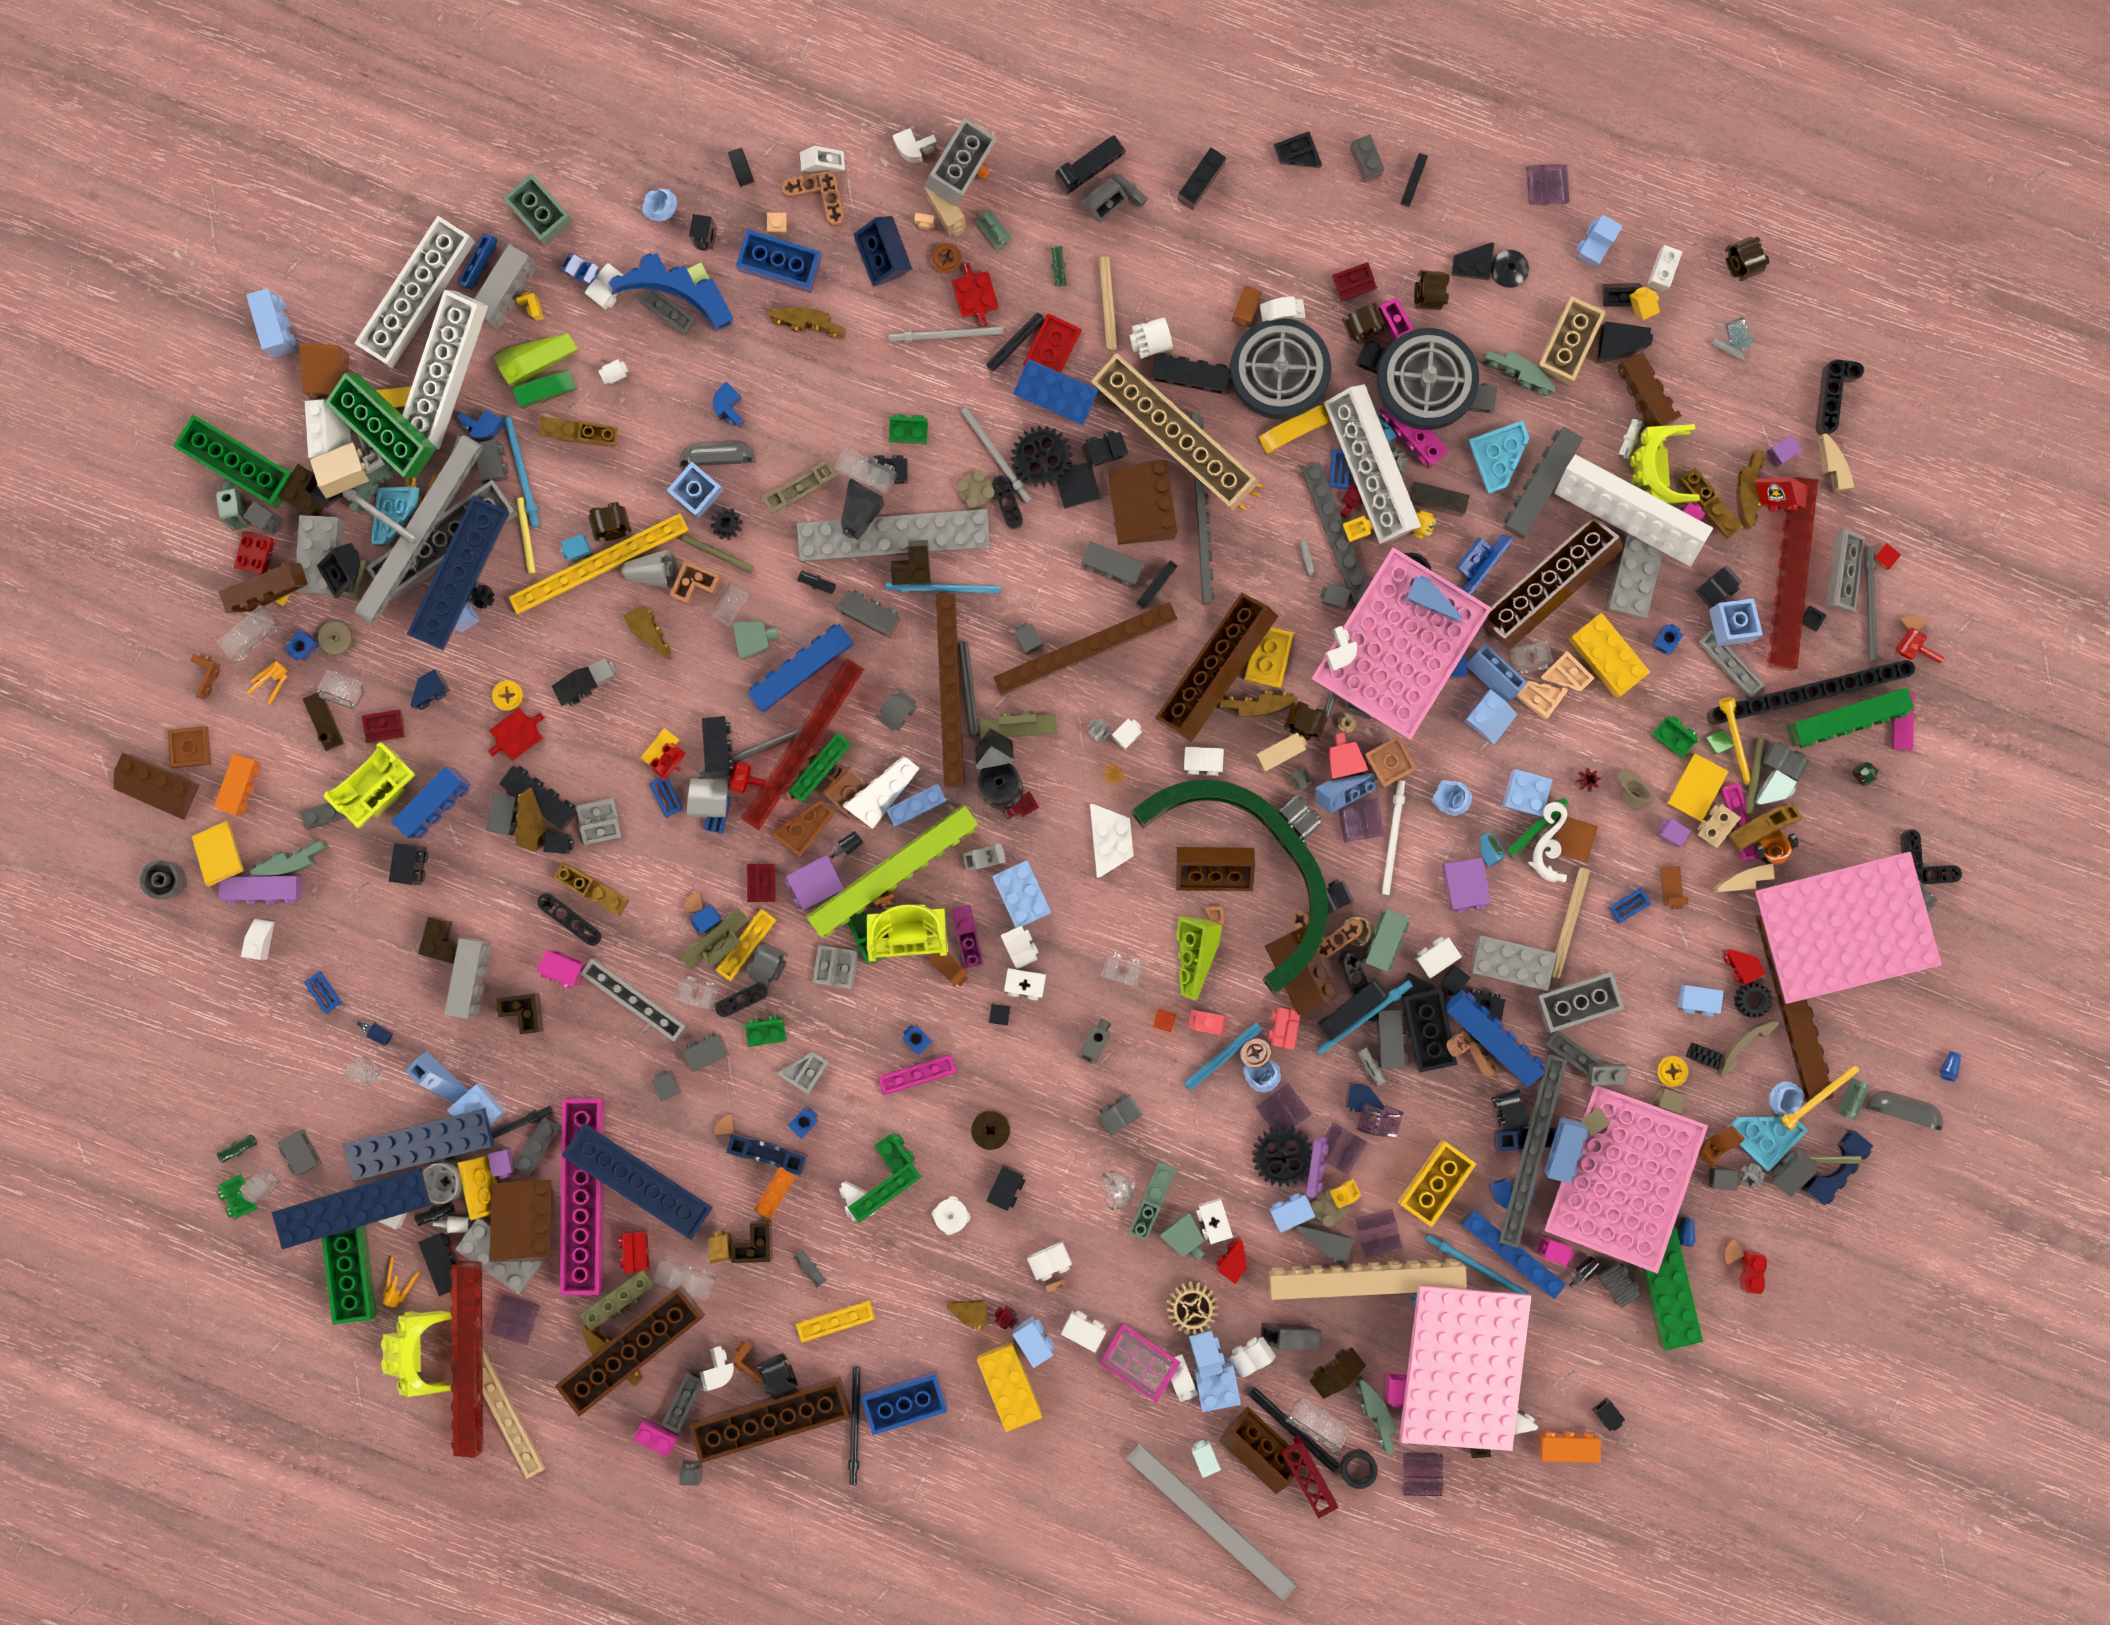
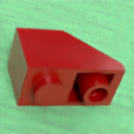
M1732 949L1722 950L1724 953L1723 959L1733 969L1732 975L1737 983L1740 982V984L1747 985L1766 974L1756 956Z
M1240 1237L1237 1240L1233 1239L1227 1247L1229 1249L1225 1256L1222 1254L1215 1263L1217 1264L1216 1270L1234 1284L1238 1282L1247 1270L1244 1244Z

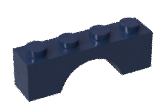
M1558 1126L1549 1128L1545 1144L1546 1148L1552 1147ZM1520 1128L1512 1131L1494 1130L1495 1150L1516 1151L1523 1149L1529 1128Z
M1850 1129L1837 1144L1840 1148L1841 1156H1861L1862 1159H1866L1871 1154V1148L1873 1147L1859 1133ZM1840 1164L1837 1170L1830 1175L1819 1176L1814 1174L1801 1189L1819 1204L1824 1206L1830 1204L1835 1198L1834 1194L1838 1189H1842L1846 1185V1179L1850 1174H1854L1858 1170L1859 1165Z
M736 1132L731 1135L726 1151L728 1154L741 1158L761 1161L778 1168L782 1167L796 1175L803 1173L808 1154Z

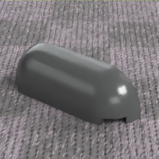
M741 441L694 443L682 451L679 459V467H687L691 462L696 466L756 463L755 454L751 447Z
M1882 1091L1876 1093L1870 1098L1866 1107L1869 1110L1941 1131L1943 1127L1942 1115L1934 1105L1893 1092Z

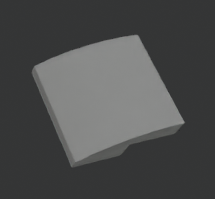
M691 778L687 816L726 817L729 779Z
M614 797L576 805L584 845L622 837Z
M819 945L812 983L853 989L860 951Z

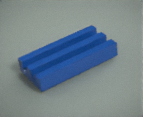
M1332 450L1329 487L1348 490L1350 468L1347 460L1345 483L1341 484L1343 450ZM1336 454H1339L1338 476L1336 484L1334 483Z
M659 778L649 784L665 817L668 818L684 810L669 778L665 780V783L678 807L676 809L662 783L664 780ZM656 784L659 785L671 809L670 812L667 811L664 802L655 786Z
M727 797L726 817H722L720 829H716L719 817H714L712 827H709L712 817H707L704 830L723 834L732 797Z
M1642 887L1610 905L1608 909L1612 912L1617 924L1652 903ZM1639 893L1642 895L1619 910H1615L1616 907ZM1645 900L1644 904L1640 905L1639 907L1635 908L1634 910L1630 911L1624 916L1619 917L1620 913L1624 912L1625 910L1629 909L1630 907L1634 906L1640 901Z
M319 971L304 982L325 1014L343 1003L322 971ZM318 977L320 978V980L322 981V983L334 999L335 1003L331 1000V998L329 997V995L317 979ZM312 981L315 983L317 988L320 990V992L330 1005L329 1007L326 1006L322 998L319 996V994L311 984Z

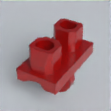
M673 742L671 744L666 743L662 747L664 754L660 759L654 758L650 763L651 770L664 781L674 769L677 771L681 770L678 764L686 755Z

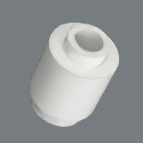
M619 359L602 366V369L599 370V374L605 384H612L627 377L626 372H628L625 362H620Z

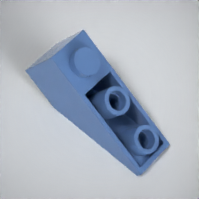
M1369 773L1329 780L1315 788L1316 803L1329 813H1333L1376 790L1375 774Z
M427 1051L419 1056L405 1071L419 1085L454 1103L469 1091Z

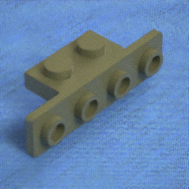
M1023 711L1021 715L1013 716V713H1002V717H998V719L979 721L981 739L990 728L1005 737L1057 733L1055 714L1036 715L1032 714V711Z
M736 908L680 954L679 958L689 968L694 967L703 958L712 967L741 943L735 932L749 921L748 917L739 908Z
M642 1270L580 1314V1317L588 1329L593 1330L611 1316L616 1318L623 1313L622 1308L626 1305L631 1307L639 1301L637 1297L653 1287L654 1284L646 1272Z

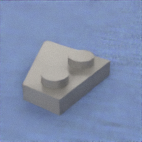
M813 1051L781 1070L777 1075L806 1094H809L830 1061Z

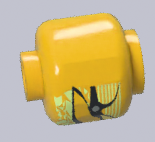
M1419 509V511H1416V515L1421 527L1412 531V535L1423 539L1424 536L1432 534L1436 519L1433 517V513Z

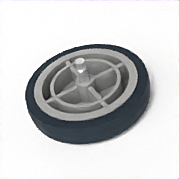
M1292 319L1267 320L1253 326L1238 341L1230 362V377L1238 398L1254 413L1270 419H1290L1308 412L1321 400L1331 378L1330 355L1323 339L1309 326Z
M1436 328L1416 329L1397 338L1383 354L1377 372V388L1384 407L1402 424L1420 430H1436L1456 422L1470 409L1476 398L1479 386V368L1470 348L1454 334Z

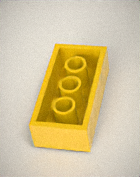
M1602 613L1596 615L1567 639L1615 698L1622 696L1650 673Z
M1441 1139L1397 1202L1432 1227L1476 1166V1163Z
M1014 1341L977 1356L978 1364L1006 1432L1042 1418V1411Z

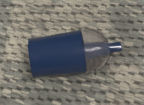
M367 1020L363 1023L357 1022L364 1038L377 1042L384 1047L388 1045L393 1036V1033L377 1024L374 1020Z

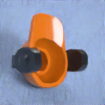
M1778 831L1760 841L1754 848L1758 859H1761L1766 864H1781L1789 858L1793 848H1797L1799 842L1795 833L1789 834L1787 840L1783 833Z

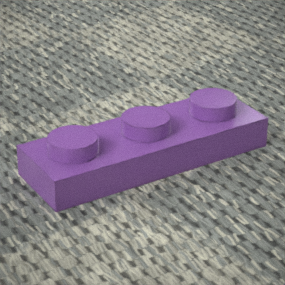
M1320 1136L1314 1141L1307 1197L1314 1198L1323 1189L1321 1178L1326 1169L1324 1157L1327 1155L1329 1148L1326 1144L1327 1138Z

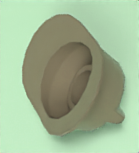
M1627 769L1619 771L1618 779L1624 788L1622 800L1635 811H1639L1645 804L1654 802V794L1637 774Z

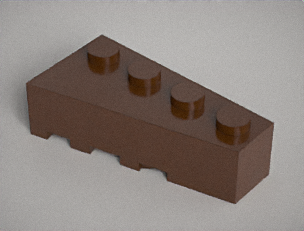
M1643 352L1618 365V373L1622 379H1625L1628 385L1627 391L1630 396L1634 397L1638 412L1643 414L1646 428L1668 426L1682 416L1679 410L1674 411L1672 407L1674 402L1671 397L1664 395V386L1661 381L1653 377L1655 371Z
M287 561L278 568L270 569L266 573L221 590L219 594L226 613L254 612L307 586L308 582L301 563Z

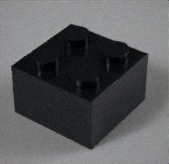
M394 843L388 882L421 885L426 877L424 864L427 863L429 857L427 847Z

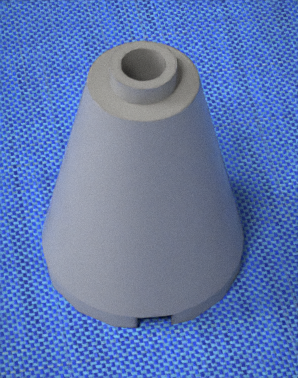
M663 550L634 559L624 564L622 576L630 582L673 588L675 583L673 581L674 575L678 573L676 558L674 554L670 555L671 550Z

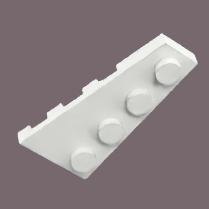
M902 756L886 769L880 777L871 781L870 785L864 790H860L855 794L854 798L849 802H845L842 806L873 829L885 814L886 809L892 805L920 768Z

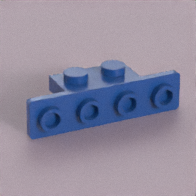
M1502 534L1491 547L1485 540L1478 537L1455 567L1467 578L1460 589L1472 596L1478 585L1486 579L1488 572L1498 563L1502 554L1509 549L1514 539L1511 536Z

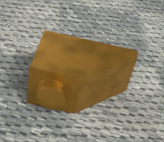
M724 1230L713 1232V1236L708 1238L710 1264L731 1259L732 1241L730 1232L724 1233Z
M986 1300L947 1302V1309L967 1327L979 1330L983 1329V1326H987Z

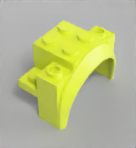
M1695 425L1647 427L1643 430V433H1641V443L1644 446L1636 450L1632 454L1633 456L1630 457V465L1634 470V475L1631 477L1632 485L1669 505H1686L1689 502L1697 503L1700 501L1699 494H1680L1668 488L1670 487L1668 450L1663 446V441H1666L1667 437L1690 435V431L1695 430Z
M382 742L376 744L377 749L350 777L333 790L326 791L324 794V798L338 812L344 814L358 829L373 815L379 818L406 792L403 787L416 776L406 763Z
M900 905L887 907L880 914H867V951L869 961H876V958L931 953H940V956L947 955L948 942L945 909H930L925 907V905ZM888 933L889 938H882Z
M442 1310L425 1313L404 1312L405 1315L398 1316V1332L383 1334V1340L381 1341V1349L383 1351L381 1368L383 1373L399 1378L397 1382L399 1395L406 1397L452 1391L453 1385H444L443 1381L425 1383L417 1374V1372H421V1334L434 1323L452 1319V1314Z

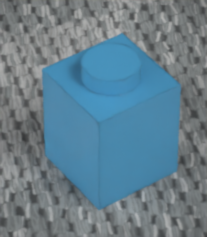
M583 534L561 542L563 546L561 548L564 559L568 558L570 562H575L593 554L588 540Z

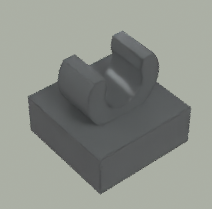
M1306 766L1292 773L1293 776L1289 778V782L1296 780L1298 786L1293 788L1294 790H1299L1300 788L1303 790L1315 783Z

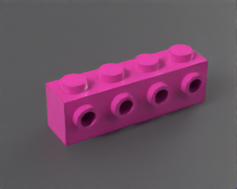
M1384 406L1380 409L1379 412L1381 413L1380 417L1382 420L1386 421L1387 424L1390 423L1396 436L1403 438L1407 449L1410 452L1414 451L1416 453L1417 459L1422 466L1431 468L1448 453L1449 450L1432 430H1420L1406 426L1396 420Z

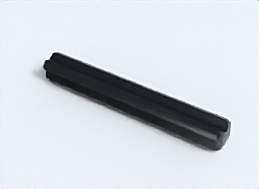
M1039 312L987 362L986 366L989 370L995 371L1044 321V317Z

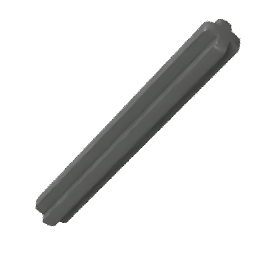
M968 642L958 643L968 731L970 736H978L979 727Z

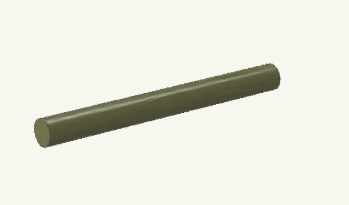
M684 534L681 541L748 573H751L753 570V566L693 537Z
M1757 739L1745 812L1748 815H1753L1765 743L1764 739Z
M1787 1156L1781 1158V1164L1785 1163ZM1809 1156L1817 1164H1862L1861 1156Z

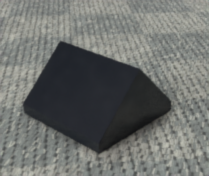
M990 728L975 747L976 769L1014 763L1013 741Z

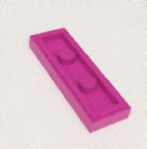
M1909 692L1914 705V692ZM1914 710L1909 711L1910 715L1897 719L1892 718V750H1913Z

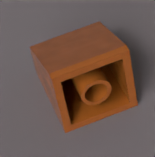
M300 343L302 392L309 396V399L320 400V397L328 398L344 373H348L349 353L339 345Z

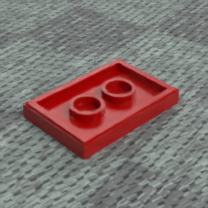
M1048 313L1023 365L1025 366L1029 359L1061 373L1082 329Z

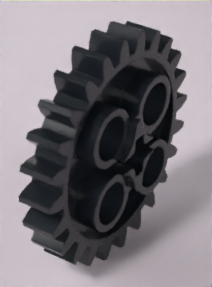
M1038 426V431L1031 427L1030 434L1024 431V438L1018 436L1020 443L1014 442V446L1017 449H1013L1011 452L1016 456L1011 457V461L1016 462L1012 467L1013 469H1018L1015 472L1017 476L1022 474L1020 478L1022 482L1027 479L1029 486L1034 482L1035 488L1038 487L1039 483L1045 488L1046 483H1049L1052 487L1053 480L1060 483L1059 476L1066 477L1064 471H1070L1067 464H1072V460L1068 458L1072 457L1073 454L1068 452L1071 449V445H1065L1068 439H1062V432L1056 435L1057 431L1055 428L1049 432L1048 426H1046L1044 431H1042L1041 426ZM1037 441L1039 442L1041 451L1044 455V460L1046 462L1048 472L1044 471L1043 464L1040 460V455L1035 444V442ZM1045 442H1052L1053 444L1050 448L1046 449L1043 447ZM1028 448L1035 449L1031 455H1026L1025 451ZM1052 459L1059 460L1055 466H1050L1049 462ZM1039 465L1041 468L1038 472L1034 473L1031 471L1033 466Z
M1278 1124L1275 1131L1270 1127V1133L1263 1131L1264 1138L1257 1137L1260 1144H1253L1257 1150H1253L1252 1155L1257 1157L1252 1158V1162L1258 1163L1254 1166V1169H1261L1258 1173L1259 1177L1265 1175V1182L1271 1179L1272 1186L1275 1182H1278L1279 1187H1281L1283 1182H1285L1286 1186L1289 1187L1291 1181L1297 1185V1178L1303 1181L1302 1174L1309 1175L1307 1168L1310 1169L1311 1166L1309 1162L1312 1159L1310 1155L1313 1149L1308 1148L1312 1146V1142H1306L1308 1140L1307 1135L1301 1137L1302 1130L1296 1133L1295 1126L1288 1130L1287 1124H1285L1284 1129H1281ZM1290 1141L1296 1142V1146L1292 1149L1286 1147ZM1271 1144L1277 1145V1149L1273 1152L1267 1150V1147ZM1285 1152V1159H1281V1153ZM1292 1160L1299 1161L1297 1167H1290L1289 1163ZM1273 1163L1280 1164L1278 1170H1271L1270 1166Z

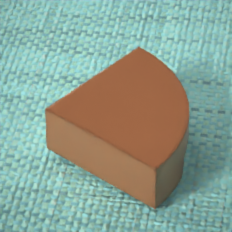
M1914 615L1906 616L1899 620L1907 631L1911 627L1919 630L1928 623L1923 618Z
M700 891L691 894L687 898L684 905V913L704 909Z
M1224 906L1204 907L1205 913L1211 921L1225 925Z
M733 1114L726 1115L719 1120L715 1127L714 1135L734 1133Z
M1734 1238L1729 1240L1723 1255L1726 1265L1744 1256Z
M1064 1278L1045 1284L1048 1293L1056 1291L1057 1288H1063L1066 1285Z

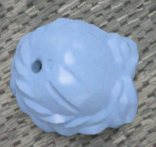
M668 189L650 191L645 196L642 213L644 217L649 218L651 221L660 222L670 219L677 209V197Z
M1442 780L1433 796L1432 803L1447 815L1457 816L1469 809L1472 795L1465 784Z
M1269 1059V1063L1267 1062L1263 1065V1068L1257 1067L1254 1069L1246 1065L1243 1068V1074L1249 1086L1258 1092L1271 1091L1281 1081L1280 1067L1271 1059Z
M1781 1082L1772 1088L1768 1098L1769 1106L1775 1114L1780 1116L1793 1114L1801 1108L1804 1093L1801 1088H1798L1792 1082Z

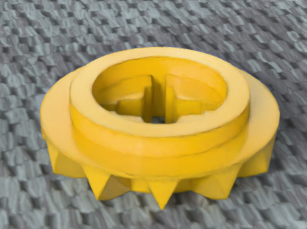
M501 681L492 691V700L501 710L510 711L516 709L522 703L523 693L521 687L514 681ZM507 688L509 693L515 695L510 697L509 703L506 698L500 697L506 694Z
M1669 1056L1662 1059L1660 1064H1658L1657 1074L1660 1081L1666 1086L1677 1087L1686 1081L1688 1066L1683 1059ZM1671 1064L1674 1069L1680 1070L1674 1073L1673 1077L1671 1074L1665 1073V1071L1671 1069Z

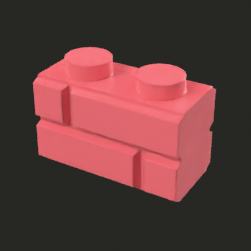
M1277 1007L1276 1011L1273 1010L1271 1022H1274L1273 1030H1269L1268 1041H1271L1270 1045L1295 1049L1300 1015L1297 1014L1296 1010Z

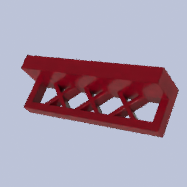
M1297 1436L1293 1439L1294 1444L1282 1450L1281 1453L1319 1519L1339 1507L1301 1437ZM1298 1450L1300 1453L1298 1462L1290 1460L1288 1454ZM1300 1467L1309 1469L1307 1478L1298 1475ZM1309 1483L1318 1485L1317 1494L1307 1491ZM1318 1499L1327 1501L1329 1505L1321 1511L1316 1507Z

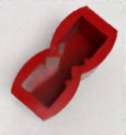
M1745 1251L1741 1260L1743 1271L1740 1275V1287L1747 1293L1762 1294L1765 1288V1278L1763 1275L1767 1268L1766 1256L1759 1252Z

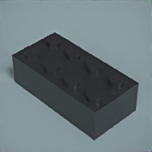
M1434 987L1402 994L1401 998L1417 1071L1421 1073L1458 1065L1456 1057L1452 1056L1447 1048V1041L1452 1036L1442 989Z

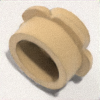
M1345 714V716L1339 717L1338 728L1346 733L1352 732L1353 728L1356 727V720L1353 719V716Z

